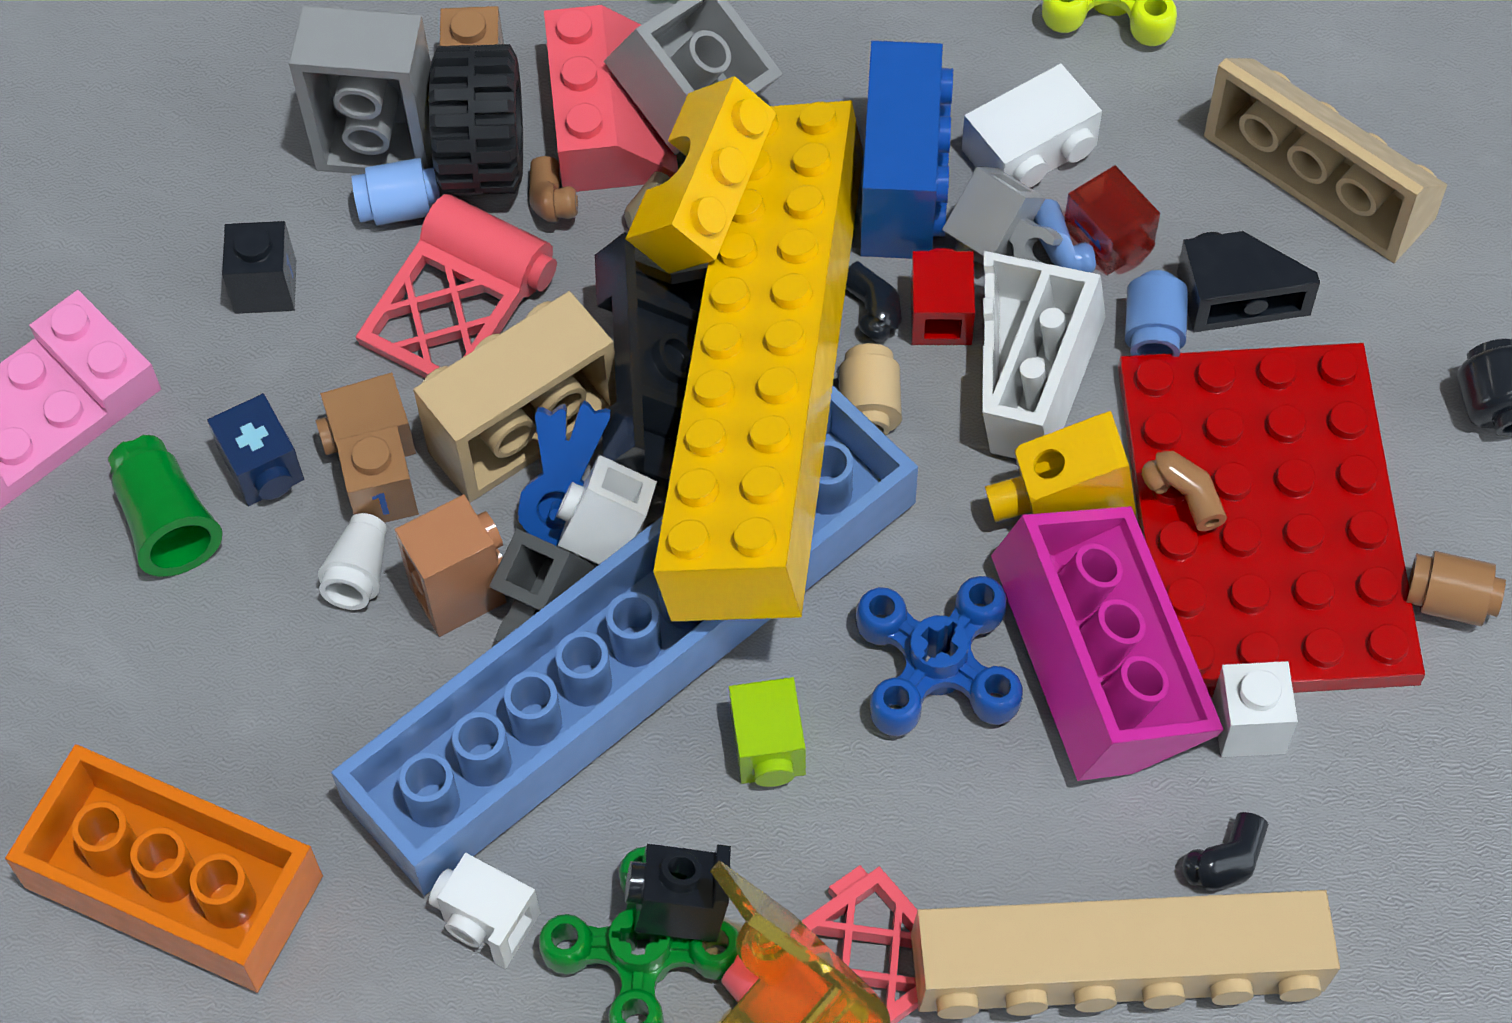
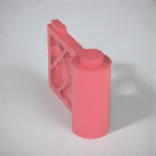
M444 194L430 208L421 228L419 242L355 337L359 345L426 378L428 374L439 368V366L432 362L429 347L463 338L466 350L463 357L473 352L483 339L492 334L501 333L523 297L531 296L536 290L542 292L548 287L557 267L556 259L552 258L553 246L549 242L450 194ZM426 263L446 273L450 288L416 297L413 282ZM455 278L466 283L457 285ZM484 292L500 299L490 316L466 322L461 299ZM407 293L408 299L402 301L405 294ZM453 301L459 324L425 334L420 310ZM412 313L418 336L395 343L378 336L389 319ZM478 334L472 343L470 336ZM421 350L423 358L412 352Z
M859 865L829 886L828 893L833 898L775 940L767 939L759 943L755 938H750L740 944L735 962L726 971L721 981L725 989L754 1023H863L846 1003L847 984L886 989L885 1009L866 1023H898L918 1008L915 977L897 975L899 946L912 948L911 931L917 909L880 866L868 874ZM876 892L893 912L892 930L853 924L855 906ZM846 913L845 923L833 922ZM903 923L910 932L901 931V924ZM813 935L843 938L840 967L812 963L799 945ZM852 940L890 945L888 974L849 968ZM829 981L839 982L838 992L829 983ZM896 990L907 992L895 1001Z

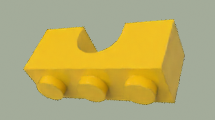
M735 76L688 93L668 139V142L687 158L669 180L646 190L625 239L668 274L716 260L777 112Z

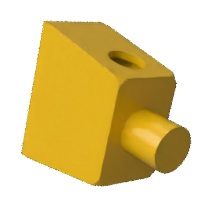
M1111 411L1020 444L1014 450L1020 476L985 486L995 523L1027 513L1040 514L1129 506L1132 507L1137 519L1129 463Z

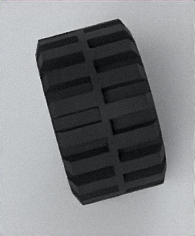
M510 44L438 46L430 66L429 109L433 166L436 181L442 193L450 195L517 193L523 176V115L519 64Z

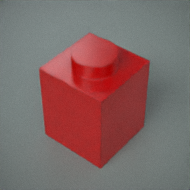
M949 248L913 251L911 270L912 345H972L975 319L973 251H954Z

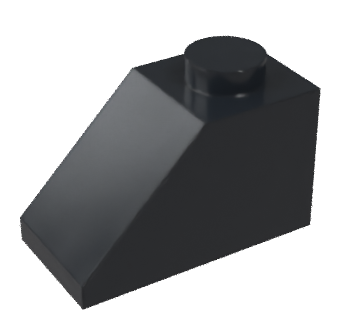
M1244 231L1224 234L1206 232L1195 238L1183 239L1177 276L1188 288L1187 312L1193 333L1311 315L1320 285L1316 271Z

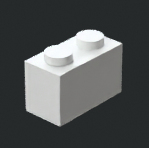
M1060 63L964 115L962 151L975 167L999 168L1031 188L1039 183L1048 172L1068 161L1071 163L1078 162L1090 154L1094 147L1097 146L1102 110Z

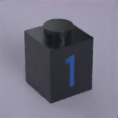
M285 221L225 224L222 276L235 314L295 311L297 261Z

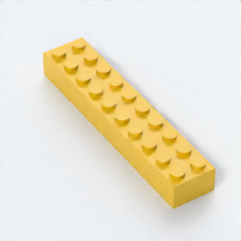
M852 100L770 106L777 113L717 258L714 261L708 262L653 570L671 621L802 617L864 155Z

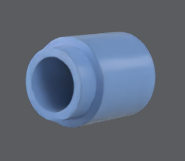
M1148 271L1132 280L1127 287L1125 342L1130 347L1131 356L1172 353V356L1179 357L1180 349L1186 344L1188 288L1182 280L1167 271Z

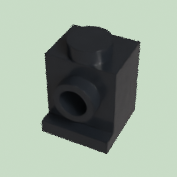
M647 843L642 862L630 861L626 879L625 903L636 904L635 932L717 942L729 904L731 846L717 844L715 852Z

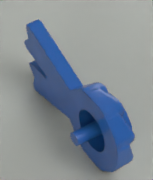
M584 400L580 404L571 438L568 440L566 438V405H559L553 411L544 407H537L535 422L543 472L528 482L520 495L518 520L527 533L558 546L566 523L565 520L556 517L558 509L572 482L583 486L584 481L581 478L610 419L611 410L605 408L595 411L589 402Z

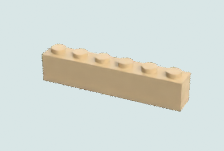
M1327 890L918 909L911 931L919 1012L937 1011V1015L944 1019L968 1018L976 1015L979 1009L1006 1008L1008 1014L1028 1016L1044 1012L1050 1005L1075 1004L1076 1010L1081 1012H1100L1115 1007L1117 1002L1143 1001L1144 1006L1147 1008L1164 1009L1178 1006L1184 1003L1187 998L1211 997L1212 1002L1217 1005H1236L1251 1000L1254 995L1279 994L1280 999L1283 1001L1300 1002L1320 996L1340 970Z

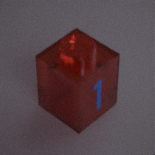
M1116 165L1068 193L1065 222L1069 234L1078 244L1086 242L1093 246L1096 264L1107 276L1126 264L1134 266L1140 263L1152 252L1155 247L1160 212Z

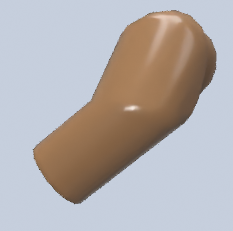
M540 156L530 162L529 200L532 209L547 222H558L559 218H574L578 214L576 190L571 186L559 188L560 165L558 160L550 156Z
M1175 451L1158 452L1155 460L1144 464L1142 476L1149 489L1161 494L1173 486L1183 494L1196 528L1199 531L1215 529L1227 520L1226 513L1208 472Z

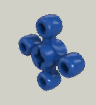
M987 576L969 578L960 586L956 594L955 608L949 617L934 615L923 619L921 622L914 619L908 613L904 599L892 589L874 588L861 597L856 610V625L860 635L874 645L892 644L903 653L906 660V667L902 674L897 678L883 680L875 687L871 695L870 717L874 726L880 732L888 736L908 734L916 727L920 720L922 703L927 695H945L954 690L963 692L969 698L975 715L988 724L1000 725L1009 722L1017 715L1022 704L1023 687L1019 677L1012 670L1003 666L985 667L974 658L971 650L974 638L979 634L992 632L1001 624L1005 616L1006 595L1002 586L996 580ZM975 604H984L986 606H977ZM877 615H885V616H887V617H885V618H879V617H876V616H877ZM998 693L1003 695V697H993L989 694ZM891 705H899V706H902L903 708H901V709H892V708H890V707H888V706H891Z

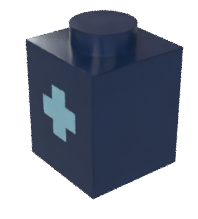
M264 393L207 419L217 449L248 507L263 499L271 500L278 498L288 492L293 485L305 480L295 449Z

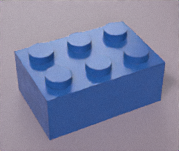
M871 41L862 188L861 256L912 259L913 251L932 250L933 236L945 237V231L942 229L946 223L948 203L953 68H942L943 44Z

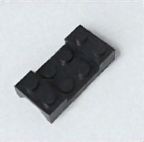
M624 232L595 254L597 307L608 310L613 314L617 401L607 408L611 410V416L602 434L603 457L657 481L656 486L668 489L707 268L668 274L636 261L635 246L625 239L628 233Z

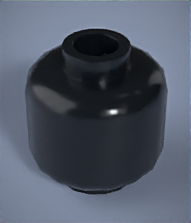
M1495 339L1482 343L1467 353V360L1459 368L1457 379L1471 423L1481 428L1495 429L1497 435L1507 436L1512 435V339Z

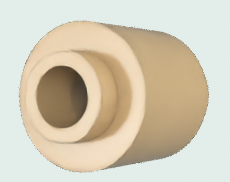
M867 343L850 348L845 353V360L839 366V391L879 430L888 435L902 421L900 366L894 360L893 352L886 346Z

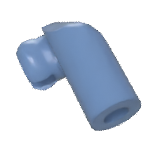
M1045 199L1033 221L1040 226L1053 228L1063 238L1061 244L1056 246L1049 245L1042 239H1039L1052 263L1056 266L1093 273L1096 268L1093 246L1086 242L1073 245L1059 203L1052 199Z

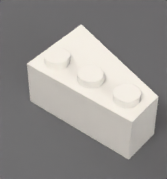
M984 251L985 298H983V315L985 327L982 412L990 453L1016 459L1014 450L1020 444L1060 430L1066 424L1106 318L1100 274Z

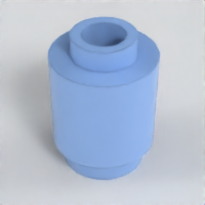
M421 158L365 167L364 174L351 176L360 222L374 220L376 226L426 217L431 204H434L441 197L434 167L424 169Z

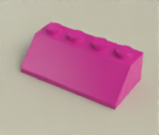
M1132 507L1022 515L991 557L1077 781L1134 774L1217 737L1224 730Z

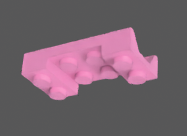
M76 290L29 324L35 338L0 363V510L161 390L152 364L79 290Z

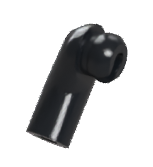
M859 261L852 263L848 267L846 289L863 301L865 308L868 310L866 315L859 321V329L874 341L884 342L889 338L891 330L893 328L898 329L902 322L900 296L893 286Z
M1249 812L1238 813L1228 843L1207 847L1205 850L1193 849L1185 856L1182 871L1187 882L1193 886L1202 885L1206 890H1220L1246 882L1254 873L1269 825L1267 820Z

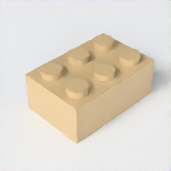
M568 291L552 302L546 301L537 305L528 313L524 320L503 333L492 334L486 337L476 346L473 352L449 367L443 366L435 369L426 376L422 384L413 389L428 452L462 495L466 496L469 503L541 458L535 422L537 407H544L553 411L559 405H566V438L569 440L580 404L584 400L589 402L595 411L607 409L617 402L613 340L576 297Z

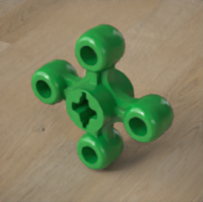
M646 846L638 847L628 852L621 861L619 879L624 895L630 861L642 862ZM627 903L626 910L619 913L610 926L597 928L587 925L586 922L575 915L562 914L548 920L541 929L539 936L541 957L546 965L556 973L574 974L584 969L586 965L595 963L607 965L617 972L621 979L622 987L620 994L611 1004L608 1014L609 1023H627L628 1017L634 1014L646 1016L647 1019L643 1023H664L662 1006L655 996L657 983L662 981L672 968L683 966L695 969L705 978L721 980L729 967L735 962L740 944L742 943V938L737 929L727 921L722 923L717 942L635 932L636 904ZM645 939L650 941L645 948V954H632V951L637 947V940ZM564 940L576 942L574 946L568 949L557 947ZM714 945L726 948L724 952L716 955L709 954L706 951Z

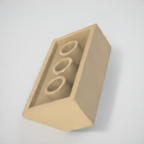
M1225 58L1218 65L1204 132L1206 139L1394 264L1436 219L1447 184L1438 179L1431 170L1425 166L1413 163L1387 146L1379 136L1367 133L1341 116L1328 103L1318 101L1293 85L1282 73L1270 70L1253 58Z

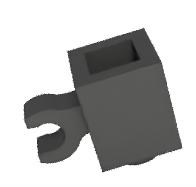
M516 528L489 586L514 599L511 609L498 629L495 640L500 642L596 568V566L567 550Z

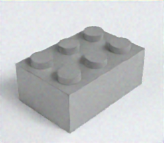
M302 5L289 59V67L317 171L364 174L365 167L415 158L422 159L424 169L434 167L429 109L431 61L422 15L406 14L396 10L381 12L346 9L341 6L317 7Z

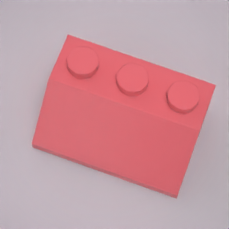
M603 5L545 10L544 18L562 187L571 186L576 192L644 185L652 174L657 171L671 178L678 171L677 155H674L604 63V60L641 24Z

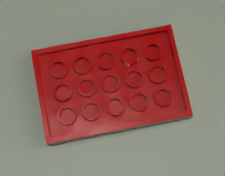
M1364 343L1180 353L1179 357L1172 356V353L1120 356L1118 375L1139 526L1210 697L1213 698L1222 665L1286 661L1289 662L1293 693L1420 686L1425 676L1413 605L1406 602L1410 589ZM1175 451L1208 472L1226 513L1227 520L1215 529L1199 531L1196 528L1183 494L1173 486L1161 494L1149 489L1142 476L1144 464L1155 460L1158 452Z

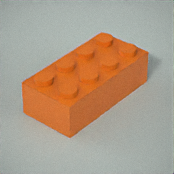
M77 744L72 748L5 857V860L24 888L256 993L259 992L323 877L311 846Z

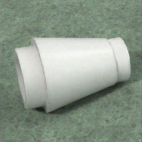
M367 513L353 515L318 571V579L321 583L319 590L322 597L332 605L347 610H359L366 607L369 600L378 595L385 534L387 531L386 524L380 518Z

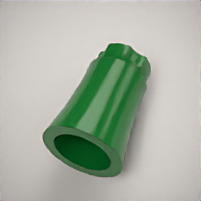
M141 435L134 440L123 441L115 447L108 457V462L111 466L112 487L129 525L140 568L152 576L169 577L188 572L207 561L220 546L223 536L222 528L201 503L185 478L177 459L167 451L163 441L154 435Z

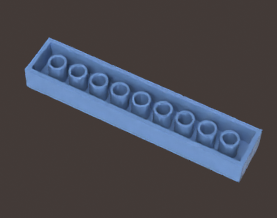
M832 386L805 591L916 503L918 466L834 386ZM663 516L331 771L342 803L424 896L432 890L443 871L448 868L454 871L465 853L475 856L771 619L671 621L653 572Z

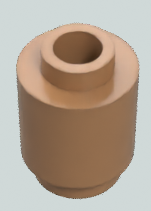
M1433 551L1432 556L1416 553L1408 581L1410 590L1406 602L1420 606V613L1482 627L1486 615L1495 617L1499 615L1506 579L1495 577L1496 564L1439 551Z

